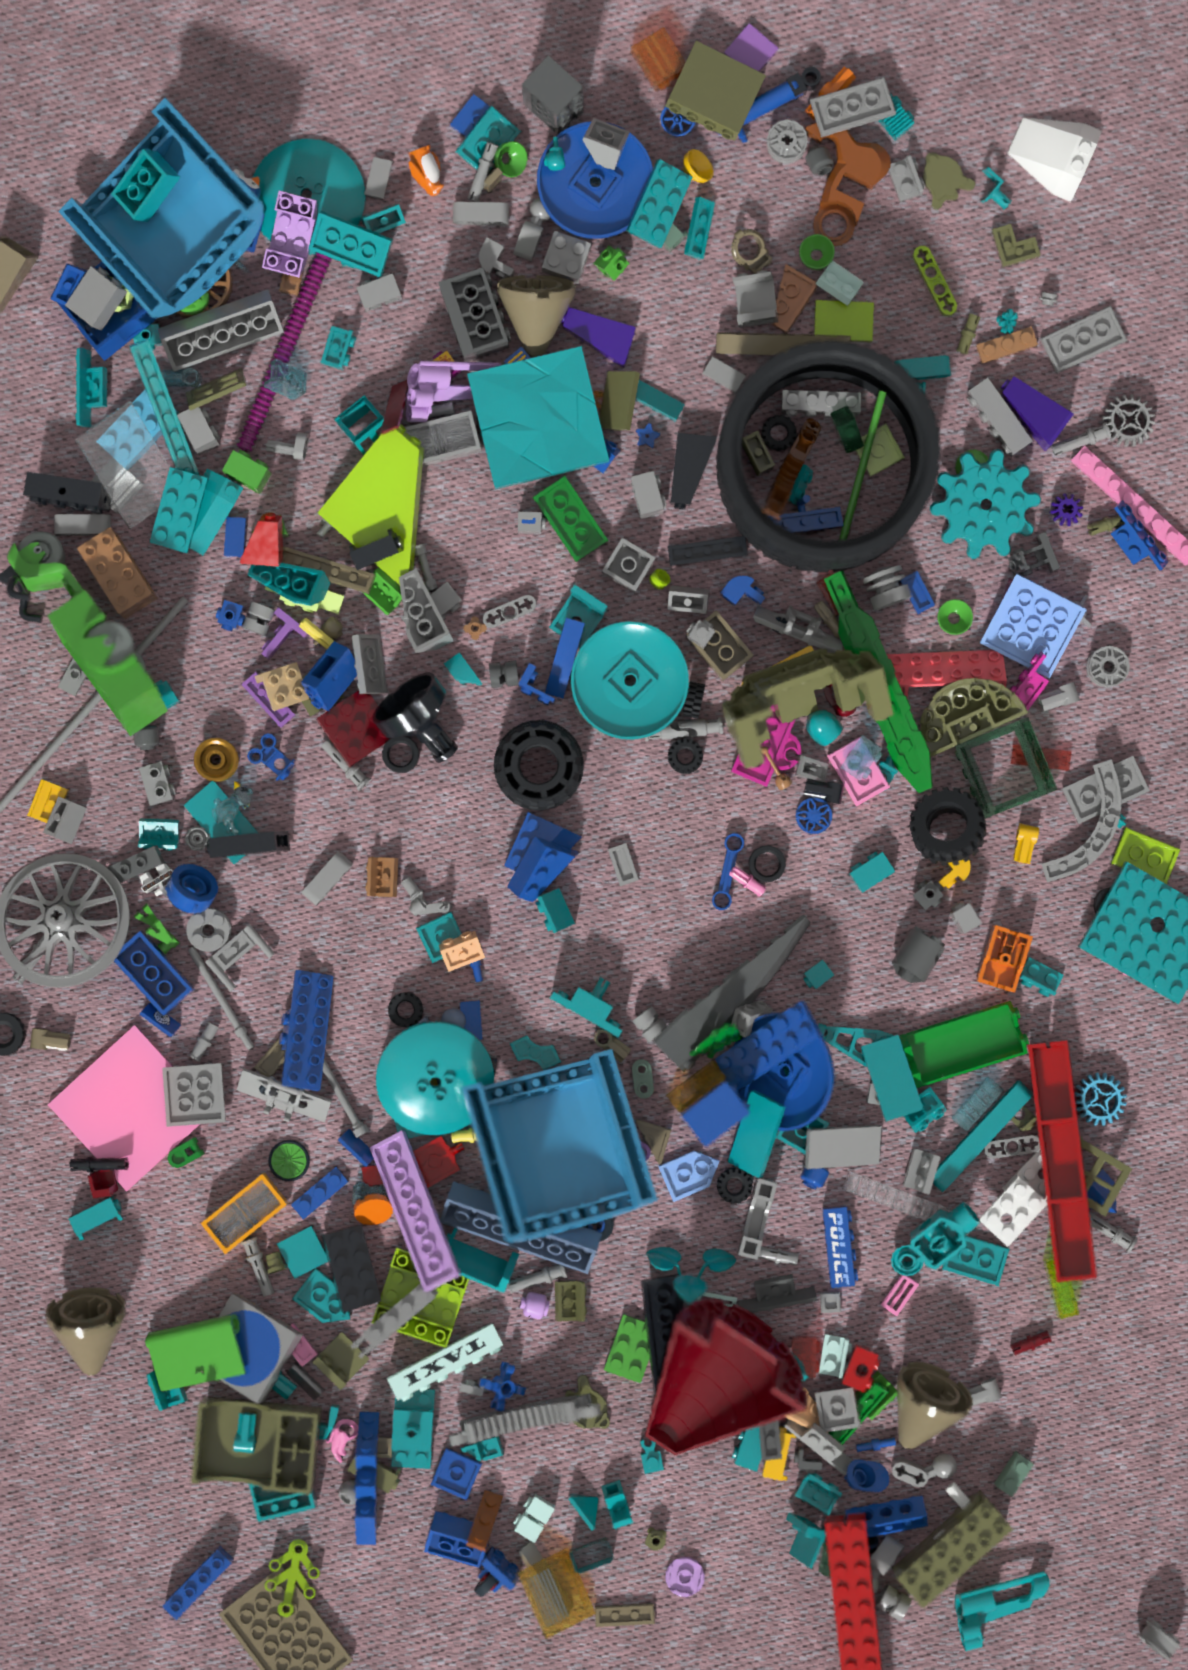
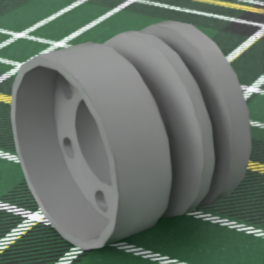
M901 565L879 569L863 579L864 584L873 583L872 586L866 588V591H876L877 593L870 598L874 611L895 605L912 597L908 584L900 586L898 584L899 581L905 578V575L895 576L896 573L903 570Z

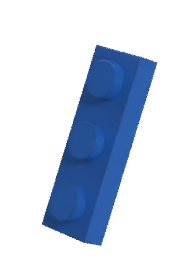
M336 1166L293 1202L291 1206L304 1220L349 1181Z

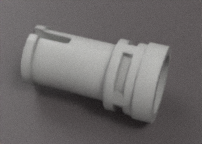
M453 401L432 406V413L429 414L428 419L455 415Z

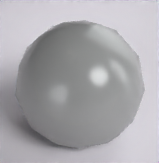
M347 1480L339 1488V1497L347 1505L356 1504L355 1480Z

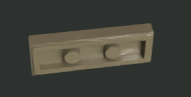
M654 1603L595 1606L596 1627L655 1624Z

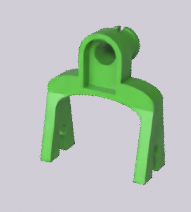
M146 903L142 909L148 915L144 917L143 914L137 912L134 917L154 928L149 927L145 932L161 940L162 942L157 946L167 954L172 947L175 948L180 942L161 924Z

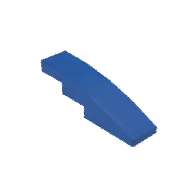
M566 618L547 683L546 694L564 699L585 623Z

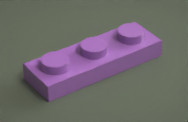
M257 672L253 673L241 685L277 725L282 728L295 714L289 707L273 711L263 682L256 683L254 676L259 674Z

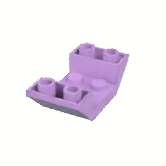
M278 191L275 210L277 211L270 247L266 248L262 268L300 278L309 256V245L317 220V200Z

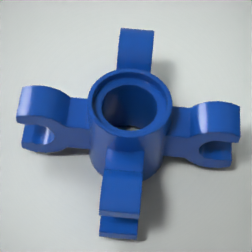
M508 1362L501 1363L500 1375L495 1376L492 1380L481 1378L479 1386L492 1390L495 1393L490 1408L501 1412L505 1409V1398L511 1397L514 1393L525 1395L526 1387H522L520 1384L513 1383L510 1380L511 1375L515 1371V1365H510Z

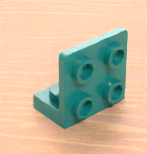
M789 1512L786 1520L792 1524V1528L798 1530L789 1554L808 1568H813L820 1548L825 1541L826 1531L808 1518Z

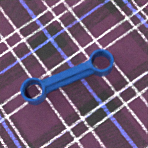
M737 833L728 835L724 841L727 851L718 892L712 897V904L718 910L729 908L732 902L729 892L733 877L729 873L735 867L738 852L744 847V840ZM736 836L741 841V847L732 851L728 848L727 841L730 837ZM720 893L726 894L729 898L727 906L723 908L715 904V897Z

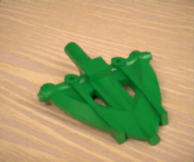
M726 1023L718 1031L717 1029L713 1030L710 1036L697 1046L696 1049L691 1050L689 1054L690 1056H697L700 1053H707V1057L712 1059L716 1052L722 1051L725 1046L730 1045L732 1042H737L743 1036L740 1035V1031L735 1023L731 1025Z

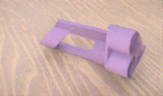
M420 361V363L414 364L410 368L407 377L409 387L406 397L407 421L427 422L429 414L432 413L431 407L434 401L473 399L470 385H450V370L480 371L501 366V363Z

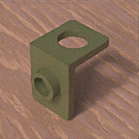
M1024 1105L1021 1109L1025 1111V1117L1022 1120H1017L1013 1117L1011 1120L1021 1131L1025 1129L1029 1131L1035 1126L1036 1123L1034 1121L1037 1120V1117Z

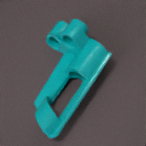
M1042 1571L956 1594L955 1611L958 1617L957 1624L965 1652L983 1647L984 1637L980 1629L982 1627L981 1624L1029 1608L1033 1600L1042 1598L1050 1586L1048 1574ZM1031 1582L1029 1594L995 1603L993 1592Z

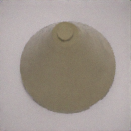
M518 275L499 280L497 286L498 294L524 350L531 358L544 355L576 294V284L574 285L572 280L550 275H536V278H525V275Z
M90 1287L68 1291L62 1294L63 1299L57 1302L53 1299L48 1304L45 1312L46 1322L81 1371L89 1376H93L101 1371L125 1318V1300L118 1293L116 1296L111 1295L109 1289Z
M910 1362L907 1367L903 1366L897 1376L898 1440L905 1449L918 1447L965 1418L973 1405L972 1396L961 1381L956 1384L948 1378L951 1373L929 1363Z

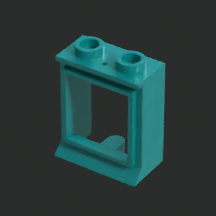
M363 395L334 418V420L358 450L365 455L366 451L360 443L368 437L375 443L379 438L375 431L382 427L384 417ZM369 411H372L377 419L354 436L348 428Z

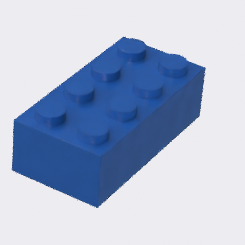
M139 931L123 946L119 955L114 960L163 1016L167 1015L195 990L144 931Z

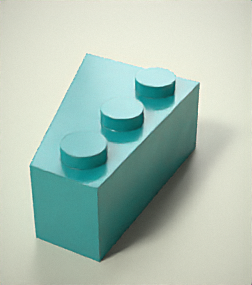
M249 1484L258 1522L314 1509L317 1506L314 1488L311 1494L263 1490L260 1486Z

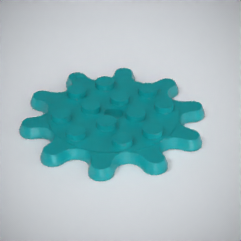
M1000 449L993 450L988 461L985 463H978L972 453L964 452L960 456L962 470L959 474L951 475L947 472H941L937 478L938 484L946 490V496L941 501L933 502L930 505V512L934 516H944L948 520V527L942 532L941 539L947 544L954 542L958 538L965 539L968 544L967 555L971 559H977L986 545H993L999 555L1007 556L1011 552L1009 538L1012 534L1020 533L1023 536H1030L1034 532V526L1026 520L1025 512L1030 507L1038 506L1041 503V496L1036 492L1029 493L1023 489V482L1030 475V469L1024 464L1019 465L1013 470L1006 469L1003 463L1005 455ZM983 499L991 501V507L987 510L981 508Z

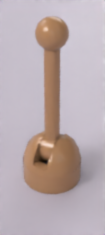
M763 746L761 748L762 753L766 755L777 774L775 778L776 786L779 790L789 787L792 784V780L787 774L779 772L768 753L769 749Z

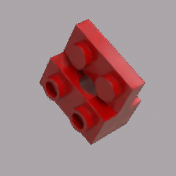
M856 1344L842 1378V1384L865 1392L866 1388L869 1389L873 1378L870 1377L873 1369L877 1370L881 1360L878 1359V1353L871 1351L866 1346L862 1345L861 1347ZM864 1365L867 1366V1371H866V1372H863V1371H862L863 1368H864Z

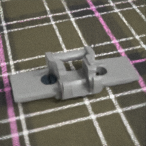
M789 605L786 614L775 613L757 606L753 616L755 622L772 628L774 632L789 635L806 642L810 646L813 645L820 649H827L830 653L842 650L843 644L840 639L826 634L819 628L822 618L818 617L817 619L795 610L791 605ZM796 618L809 623L808 626L804 628L795 624Z
M243 1068L237 1091L266 1101L264 1114L269 1115L275 1107L285 1111L283 1121L286 1122L290 1121L293 1112H297L325 1123L332 1100L305 1091V1089L282 1086V1082L275 1080L276 1077L274 1076L267 1077ZM306 1101L307 1105H302L299 1102Z

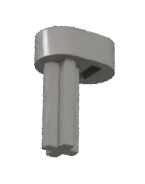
M298 432L295 444L268 440L266 451L291 455L294 459L304 461L309 443V434Z

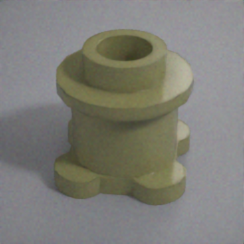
M650 1527L647 1530L648 1535L645 1544L650 1549L658 1551L666 1543L665 1530L659 1531ZM653 1538H659L658 1542H653L652 1540Z

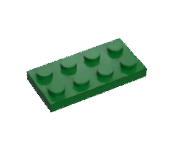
M566 476L533 497L575 562H578L608 542L607 537Z

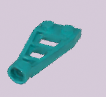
M818 1023L825 1042L865 1067L867 1065L863 1054L855 1049L857 1039L861 1037L871 1038L873 1042L895 1036L875 1029L835 1027ZM839 1033L852 1035L849 1047H845L836 1041Z

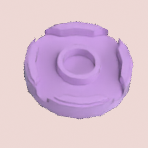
M679 1557L669 1564L665 1580L674 1594L680 1597H689L702 1588L704 1571L697 1560L691 1557Z

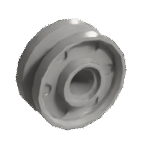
M1114 646L1098 648L1091 653L1086 664V671L1090 680L1097 686L1105 688L1113 687L1123 682L1130 668L1129 659L1126 654ZM1106 661L1112 665L1110 672L1105 671L1103 667Z

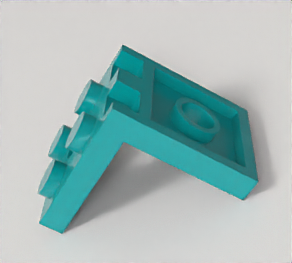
M574 585L570 590V597L549 628L561 636L566 618L579 617L585 623L579 644L581 649L582 645L590 638L606 614L608 606L577 585Z

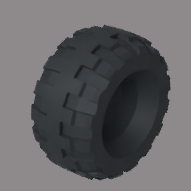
M533 720L517 725L502 738L494 756V774L501 791L513 803L529 810H548L563 804L576 792L583 776V754L577 740L564 727L550 721ZM533 747H545L557 759L556 773L545 783L530 782L521 772V758L527 750Z

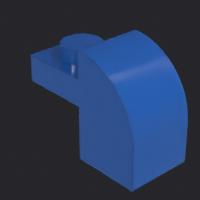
M737 576L731 579L719 594L734 606H736L744 594L759 606L765 600L762 590L756 586L754 588L751 587L754 579L748 576Z

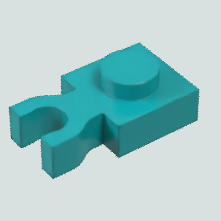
M641 1439V1446L645 1450V1453L641 1454L644 1473L648 1474L664 1470L660 1450L655 1451L654 1449L656 1443L652 1441L650 1446H646L644 1439Z

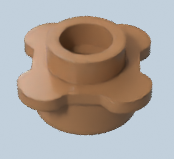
M472 617L471 622L468 625H464L463 630L469 633L473 640H478L482 632H486L487 626L480 623L478 617Z

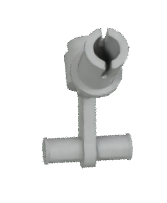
M411 876L401 882V885L411 896L409 910L414 916L438 912L447 913L452 909L451 903L447 901L428 904L423 898V890L418 888Z

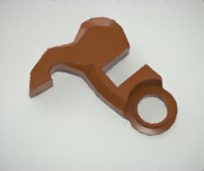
M814 123L805 128L807 136L819 145L825 139L833 141L836 147L837 164L829 175L824 187L819 212L814 218L813 229L815 234L824 235L829 238L834 247L842 246L853 236L864 206L863 202L837 190L842 178L845 177L872 190L887 175L891 167L890 156L878 143H858L848 130L821 137L817 123ZM830 214L840 215L846 222L845 232L839 237L826 235L822 229V221L826 216Z

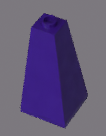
M1015 376L1011 381L1007 379L1001 387L1003 390L1001 397L1039 446L1046 452L1074 414Z

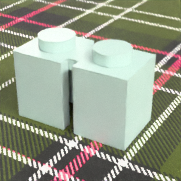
M537 1494L533 1498L528 1497L523 1506L526 1510L523 1514L519 1513L513 1522L516 1525L514 1531L535 1543L544 1528V1524L548 1522L555 1510V1505Z

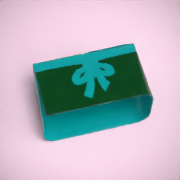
M606 1537L570 1551L569 1555L577 1573H584L612 1562L613 1556L578 1568L572 1553L601 1541L608 1543Z

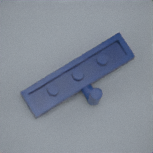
M804 495L797 500L798 512L781 514L778 520L774 516H769L779 525L794 533L844 526L840 507L806 511L805 504L810 501L809 495Z

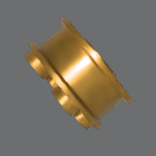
M207 739L195 751V768L207 780L215 782L225 781L233 776L238 768V753L234 746L224 739ZM217 754L220 755V764L213 765L211 762L212 757Z

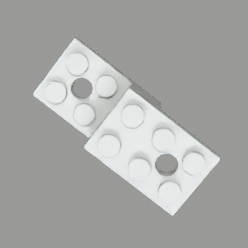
M1040 1149L1002 1188L1004 1192L979 1218L980 1222L1007 1247L1047 1205L1044 1179L1038 1177L1039 1169L1043 1168ZM1005 1213H1009L1012 1217L1009 1224L1001 1222V1216Z

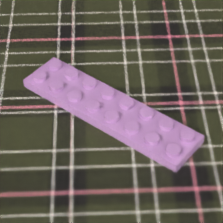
M400 1131L371 1146L372 1156L424 1292H429L460 1276V1271L406 1132Z

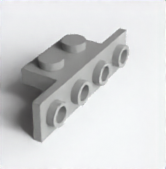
M787 1419L784 1426L844 1476L847 1474V1467L853 1460L843 1453L845 1449L843 1445L816 1423L806 1428Z

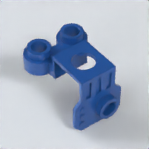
M265 734L261 737L260 741L263 748L261 750L258 748L251 749L247 755L248 760L253 764L263 762L278 775L275 779L276 781L280 779L284 781L291 773L290 770L295 765L296 760L290 761L275 748L277 739L274 735ZM271 738L273 743L269 746L266 745V740ZM254 753H259L260 757L258 760L253 759ZM281 758L285 761L284 769L277 770L274 767L276 759Z

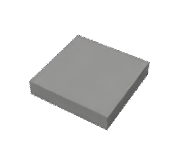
M849 1387L815 1393L820 1427L825 1432L861 1427L855 1388Z

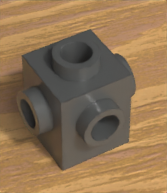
M924 880L917 886L918 891L913 894L923 909L927 910L930 906L935 908L942 902L941 897L944 895L941 892L944 889L937 881L933 883L932 880L929 882ZM929 890L933 892V895L930 898L926 896V893Z

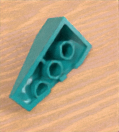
M206 469L203 474L204 477L209 479L190 549L203 556L244 489L228 478L209 469Z
M280 563L279 567L251 565L247 573L251 578L291 602L312 606L324 600L331 584L324 571L286 563Z

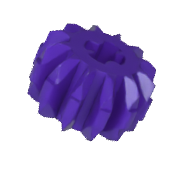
M1063 493L1062 499L1057 496L1055 498L1057 503H1051V507L1055 509L1051 510L1050 514L1057 515L1053 518V521L1059 518L1060 526L1064 524V521L1067 527L1071 526V521L1076 524L1078 522L1076 517L1081 518L1083 516L1081 512H1078L1083 509V506H1077L1081 500L1073 501L1074 494H1071L1068 499L1067 494ZM1069 506L1071 509L1069 512L1071 514H1069L1068 512L1064 513V507L1066 508Z

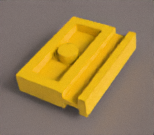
M41 779L27 816L47 823L58 796L65 799L69 789Z

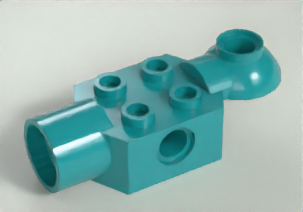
M964 1201L950 1212L940 1209L910 1232L911 1243L909 1245L901 1246L894 1251L891 1258L892 1267L898 1274L904 1276H912L918 1273L923 1263L929 1268L938 1269L967 1246L965 1235L981 1224L978 1216ZM906 1256L912 1258L909 1262H905L902 1259Z

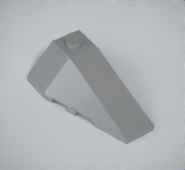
M417 569L400 576L399 583L404 608L406 634L415 652L437 650L453 642L454 640Z

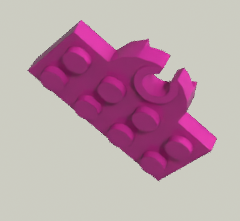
M772 705L773 715L766 718L770 739L765 740L760 746L761 748L766 746L769 749L768 753L778 770H788L795 766L798 761L788 760L785 756L786 751L792 749L797 755H801V743L797 737L790 733L795 719L792 722L782 724L776 716L774 705ZM763 754L764 763L748 769L744 767L739 759V755H737L731 772L767 787L774 769L765 754Z

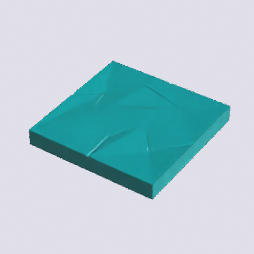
M582 346L467 374L495 490L609 462Z

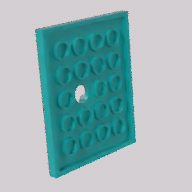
M1125 861L1078 947L1174 1003L1179 1004L1188 989V897ZM1155 917H1160L1164 921V928L1160 932H1154L1150 925Z

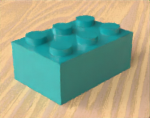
M143 149L111 195L133 220L149 222L178 182L180 176L158 151Z

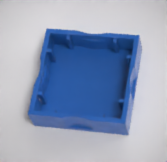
M103 261L94 267L96 269L101 267L110 273L108 276L118 279ZM133 296L131 309L123 310L122 312L115 311L101 331L90 326L67 306L58 303L104 361L158 319L151 317Z

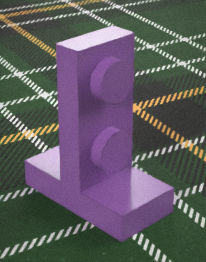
M279 607L274 614L285 624L284 626L280 625L275 630L274 634L276 636L272 641L268 640L262 647L264 651L261 654L269 660L293 630L305 639L309 636L299 627L298 622Z

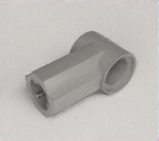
M1074 682L1038 696L1043 712L1061 705L1066 706L1080 701Z
M996 1378L982 1381L979 1385L968 1389L973 1399L972 1406L983 1402L990 1403L1002 1398Z

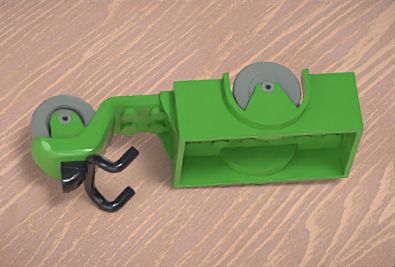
M40 531L27 535L22 539L18 548L13 543L7 553L10 566L0 573V582L7 585L6 591L11 598L20 600V617L29 622L42 623L43 620L42 615L27 613L28 601H30L31 595L27 593L26 589L31 592L65 587L72 599L47 616L62 644L127 733L132 736L166 713L168 710L155 684L146 673V665L142 656L134 650V640L131 633L120 623L104 622L107 620L105 615L100 611L86 590L80 586L66 565H64L65 551L59 539L51 533Z

